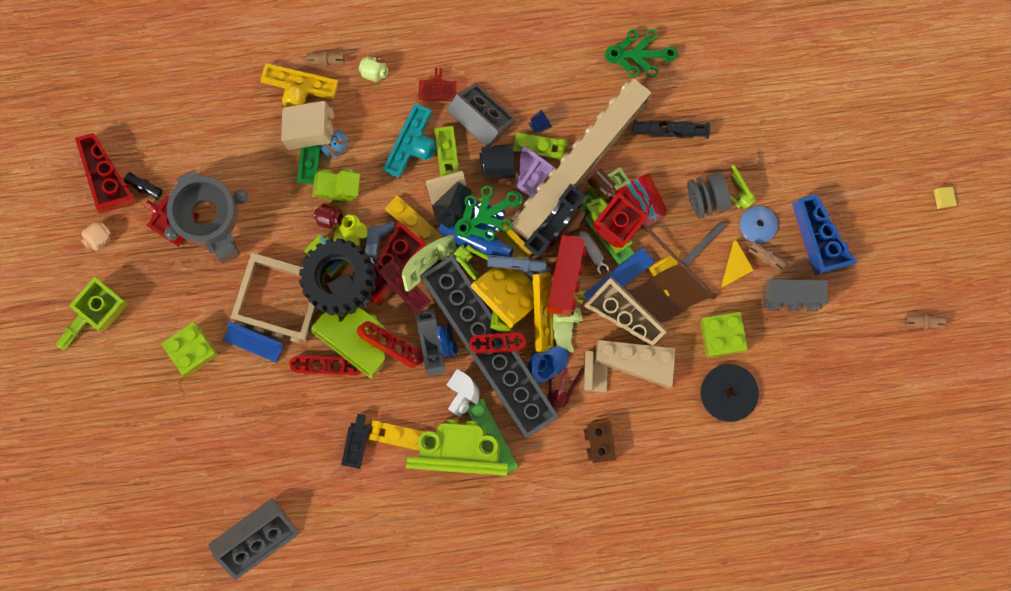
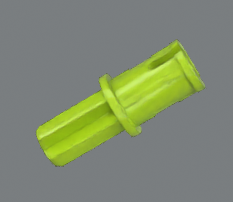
M78 314L71 325L65 328L66 331L58 339L56 345L60 349L65 350L73 339L79 336L77 334L88 322Z

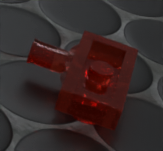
M435 68L434 79L419 80L418 100L452 102L457 93V81L442 79L443 69L439 68L438 75V68Z

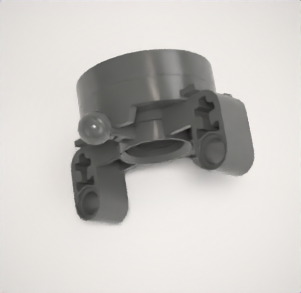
M194 170L176 178L178 184L175 185L167 203V216L171 226L165 229V237L168 240H176L180 235L192 244L207 246L209 252L214 251L222 263L240 255L233 242L234 238L231 232L237 222L238 204H245L247 202L248 193L240 189L232 195L220 181L208 176H200ZM203 202H211L217 208V217L208 225L197 224L193 217L195 208Z

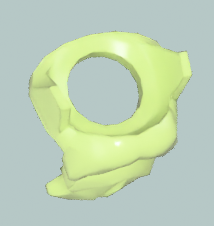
M579 307L575 308L574 315L570 314V317L553 314L552 325L556 346L563 347L568 352H574L571 343L573 322L583 321Z

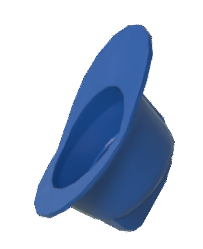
M560 346L553 347L545 352H536L531 356L526 368L530 371L536 382L544 383L564 370L568 362V353L566 349Z

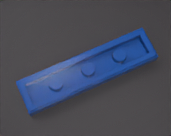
M642 247L584 293L583 296L588 301L611 276L622 287L626 286L654 263L653 259Z

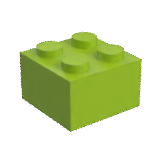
M93 277L69 307L96 330L104 333L129 303L100 279Z
M741 312L706 317L700 320L706 358L744 353L748 350Z
M195 322L190 323L161 343L177 369L185 377H189L219 356L199 325Z

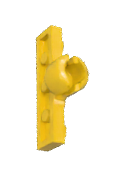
M265 63L260 79L261 83L285 89L282 97V103L285 107L305 104L308 95L334 100L339 84L338 80Z

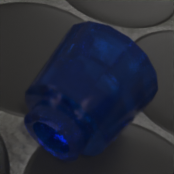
M542 109L531 117V122L528 123L534 133L536 131L540 133L552 127Z

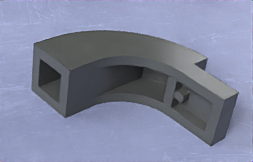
M434 309L421 311L418 315L415 313L426 375L445 373L444 356L440 349L441 342L437 336L438 325Z

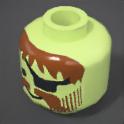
M369 55L360 62L359 71L363 78L376 83L381 81L382 78H386L388 68H386L385 60Z

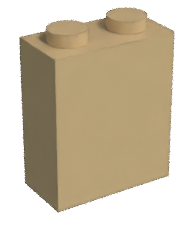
M326 101L283 108L281 142L288 150L331 143V135H333V109L329 107Z

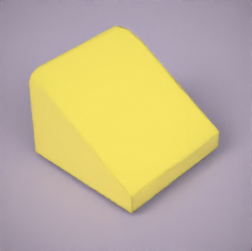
M943 187L934 190L937 209L957 206L953 187Z

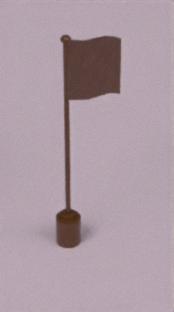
M601 168L588 179L587 182L602 197L605 195L607 197L610 195L613 198L616 194L614 192L616 189L614 186L616 183ZM644 223L642 227L679 264L658 273L642 285L626 291L660 323L674 318L693 304L710 297L711 299H716L717 293L714 294ZM664 290H667V291H668L669 296L666 295V293L664 292Z

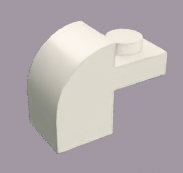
M456 369L447 386L458 394L448 410L461 417L468 410L470 401L476 405L478 404L480 390L478 385L468 375Z

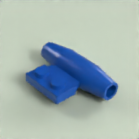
M473 198L469 199V205L474 203ZM477 200V205L473 208L471 219L478 215L481 204L479 200ZM502 210L492 216V218L503 220L506 212ZM484 223L475 226L482 230H494L495 233L501 229ZM440 224L439 233L444 236L454 235L455 242L459 246L462 244L465 247L470 245L486 255L511 257L514 248L497 237L493 241H487L484 237L473 234L467 238H462L456 234L455 224L450 229ZM462 225L461 230L463 232L466 231L467 226ZM492 232L487 233V238L490 239Z

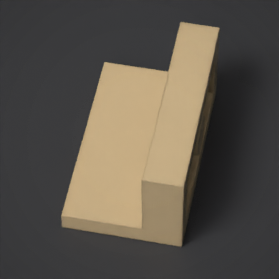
M585 351L583 391L607 392V366L594 362L595 353L593 351Z

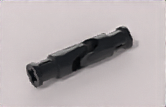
M633 120V137L648 135L649 137H705V139H709L710 123L700 124L693 121L674 122L662 120L637 122V120ZM667 126L666 132L662 131L660 127Z

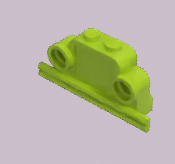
M447 420V423L440 424L437 427L436 433L427 431L419 437V457L407 456L406 468L504 476L508 474V464L499 463V441L495 437L486 435V430L482 426L477 425L478 422L466 421V425L458 424V420Z

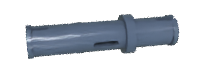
M488 254L487 267L545 273L546 260Z

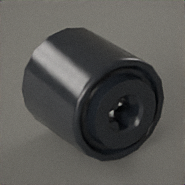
M512 144L481 148V153H479L481 173L484 175L485 180L516 177Z

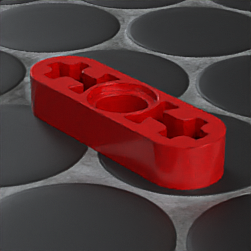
M521 333L476 335L469 342L471 351L476 354L521 351L526 345V339ZM505 337H509V341H514L515 337H519V340H522L523 343L519 347H515V344H509L510 348H506ZM486 338H490L489 350H486L487 345L480 346L479 350H476V346H472L473 343H476L477 339H480L481 343H486ZM495 338L503 340V346L499 349L492 346V341Z

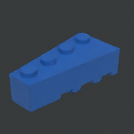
M817 194L800 198L792 203L814 276L847 268L857 263L855 257H852L846 242H843L838 234L837 227L829 219V214Z

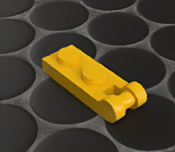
M372 420L371 426H373L372 433L369 434V440L420 451L418 441L419 437L424 433L423 431ZM380 428L386 429L384 437L379 436Z

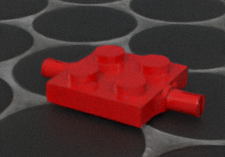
M168 194L158 206L149 200L144 204V207L153 212L146 226L167 239L164 234L165 229L171 226L167 216V203L170 197ZM194 212L193 215L195 222H197V220L200 217V215L196 212ZM179 235L176 240L168 241L180 247L184 238Z

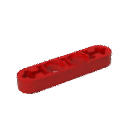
M366 321L358 326L357 334L359 338L403 364L415 368L423 363V353L419 349L373 322ZM380 335L385 337V345L380 342ZM396 344L402 348L401 354L395 350Z
M298 355L292 357L289 362L290 369L298 374L357 376L363 373L359 369H357V372H354L353 368H347L348 372H344L346 368L345 361L347 360L343 357ZM298 359H300L301 363H307V359H310L308 364L309 371H306V366H300L299 370H297V367L293 366V364L297 363ZM314 361H322L323 367L321 370L316 371L313 369L312 364ZM340 361L342 363L341 370L333 371L332 363Z

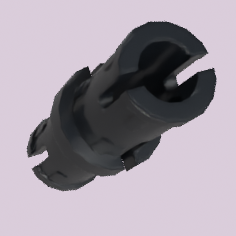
M128 172L124 178V183L156 200L163 193V189L149 183V180L142 179L131 172Z

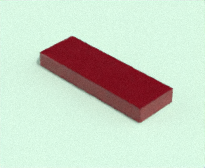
M390 259L377 273L418 315L431 300L417 285L409 292L405 291L402 277L403 270L393 259Z

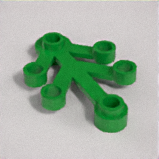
M634 29L628 31L627 37L618 46L612 45L606 49V60L611 64L618 63L628 73L630 78H636L639 75V68L631 66L624 58L633 59L646 72L649 78H655L658 74V68L648 64L643 58H663L665 62L673 63L678 56L677 49L672 46L666 47L664 50H643L650 42L656 40L657 32L654 29L648 30L646 36L632 50L625 49L631 42H635L638 39L639 34ZM634 33L636 37L631 38L629 35ZM653 33L655 37L650 38L648 34ZM615 51L618 55L614 57L611 55V52ZM672 51L674 55L669 56L667 52ZM634 69L637 73L633 75L630 73V70ZM653 69L656 73L650 74L649 70Z
M484 186L481 189L482 200L478 215L471 219L473 208L477 205L478 201L474 196H467L465 198L466 209L463 219L458 220L455 224V232L459 237L467 238L473 234L484 237L487 241H493L496 237L495 231L476 228L475 226L480 223L499 227L503 231H510L512 229V222L510 220H499L492 218V216L509 206H520L523 201L522 195L516 191H511L507 194L505 200L488 209L494 190L490 186ZM487 188L490 189L489 195H485V190ZM512 195L516 196L515 202L510 201ZM473 198L474 203L469 205V199ZM504 222L509 223V227L507 229L503 228ZM462 225L467 226V229L464 232L461 230ZM488 232H492L490 239L487 238Z

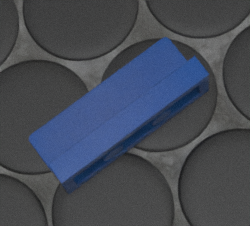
M228 321L227 325L229 328L223 341L275 363L278 362L284 348L282 343Z

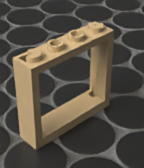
M251 253L230 319L235 321L236 325L246 328V325L253 326V330L264 333L267 330L272 332V336L282 338L284 335L290 337L289 341L295 343L307 342L317 308L309 303L300 333L240 315L256 264L301 277L299 270L303 269V267ZM323 274L322 278L323 288L327 279L325 274Z

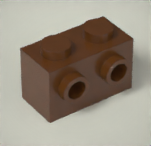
M611 421L587 424V429H584L585 441L589 440L590 448H586L588 460H592V464L615 461L616 454Z

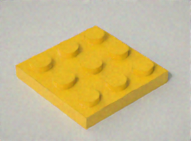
M493 267L470 286L509 328H512L534 310L533 282L522 270Z

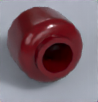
M323 203L319 208H316L314 219H316L319 227L334 230L341 226L344 214L339 206Z

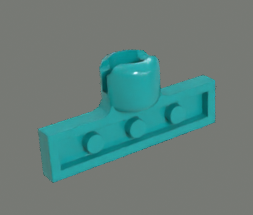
M414 104L382 169L383 172L401 179L412 157H418L425 161L432 158L436 149V142L434 139L423 135L433 113L432 110Z

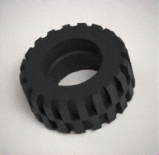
M337 238L336 241L332 239L326 240L324 245L321 242L316 245L317 249L314 251L310 249L307 253L309 255L308 259L304 258L301 263L304 265V268L299 270V275L302 277L299 283L303 288L304 296L308 298L312 305L329 315L345 316L347 312L349 314L355 313V309L358 307L362 309L365 306L364 302L371 300L373 297L370 295L371 291L376 289L374 281L377 280V274L374 271L376 268L369 255L359 245L357 246L349 240L346 242L344 239ZM335 262H349L355 270L351 286L339 294L326 292L322 285L325 270Z

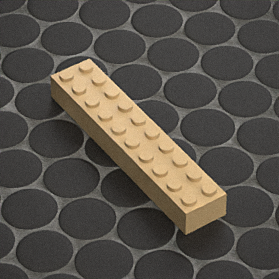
M634 78L630 83L627 81L622 86L619 96L615 95L609 102L607 111L602 110L596 118L595 125L591 124L584 132L583 139L579 138L574 143L570 155L566 153L563 156L559 168H554L549 173L547 182H542L536 189L537 193L533 198L530 196L526 200L522 212L517 211L512 217V230L520 238L527 242L533 232L552 213L558 203V199L570 184L580 185L647 105L652 92Z

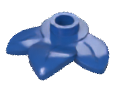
M450 323L446 324L445 329L438 326L437 336L441 342L440 349L442 354L448 359L457 356L458 348L456 342L453 341Z

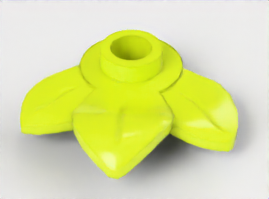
M353 214L346 215L341 221V226L335 230L333 241L339 238L344 239L346 242L348 240L352 241L358 246L360 238L367 237V227L365 224L360 223L357 216Z

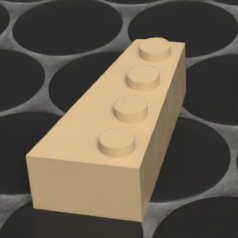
M612 276L584 304V307L591 309L652 346L667 332V329Z
M601 340L596 342L594 362L661 385L667 389L672 387L675 348Z

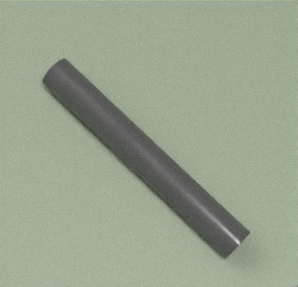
M720 221L682 262L688 266L726 225Z

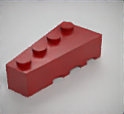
M90 133L76 137V144L98 213L102 214L137 204L95 134Z
M398 221L395 231L389 237L388 243L375 265L376 269L374 271L377 274V280L374 281L376 289L371 291L370 295L373 296L371 300L379 307L394 290L377 272L390 259H393L403 270L407 262L418 251L427 246L424 241L400 221Z
M562 235L547 313L570 317L571 310L575 311L577 299L573 298L574 293L579 292L580 282L577 281L578 275L582 276L584 264L580 262L581 257L585 258L587 247L584 246L585 239Z

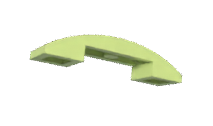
M454 235L445 236L428 244L407 262L402 272L405 291L409 292L420 283V275L439 259L444 261L456 252L457 247Z

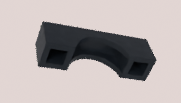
M570 184L558 199V203L552 213L533 232L524 246L538 258L544 257L589 198V195L577 185Z

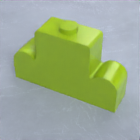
M359 307L355 309V313H348L342 322H339L337 314L333 316L325 312L311 327V333L372 379L382 368L385 354L383 351L359 338L357 328L366 321L373 322L383 329L385 327L377 321L378 319L371 312L367 313Z

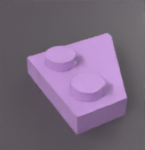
M523 146L516 188L533 198L538 186L545 181L554 167L526 146Z

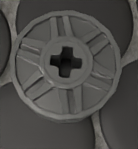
M721 172L708 174L706 176V184L701 177H698L696 182L693 179L688 180V198L697 218H704L705 213L707 216H711L712 206L717 213L731 209L729 190Z

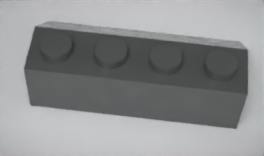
M271 498L208 545L214 559L234 580H237L296 537L299 532L284 510Z

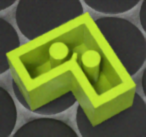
M343 169L338 174H332L330 170H321L315 174L312 197L350 203L358 197L360 174L355 173L351 169Z

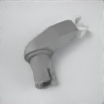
M581 231L578 235H567L585 239L586 254L593 265H598L597 271L599 274L602 275L600 272L601 266H606L609 271V267L602 262L604 257L598 245L587 232Z

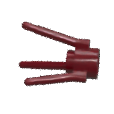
M567 367L564 368L559 389H555L554 393V377L550 379L548 394L550 404L564 408L565 403H569L570 396L581 378L584 368L580 369L567 395L563 391L568 372Z

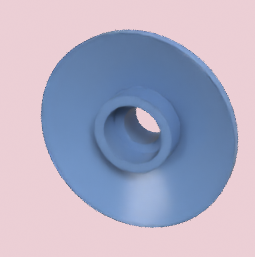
M763 206L749 208L740 219L741 233L750 242L756 241L758 244L768 242L775 236L778 229V221L775 214ZM757 221H762L763 226H758Z

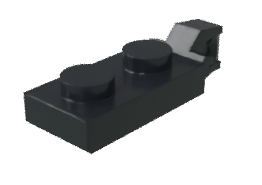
M357 414L356 423H351L348 428L342 466L361 469L368 436V426L364 425L366 415Z

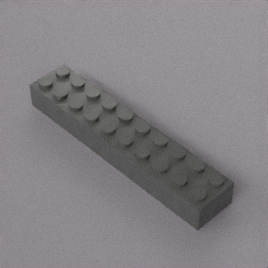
M453 255L420 276L421 280L525 439H528L558 419L559 416L516 351L476 354L471 351L469 342L473 336L504 333L490 328L492 314L480 296L470 287L472 285ZM505 337L506 348H510L509 344L511 343L509 342L507 337ZM486 338V343H481L480 339H477L476 343H473L472 346H476V350H479L480 346L487 345L486 350H489L490 338ZM495 338L492 341V346L496 349L501 348L503 340Z

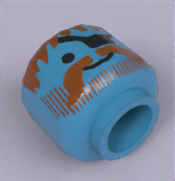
M333 130L331 143L322 144L323 147L320 149L327 157L331 155L337 158L348 148L347 142L349 140L340 130Z

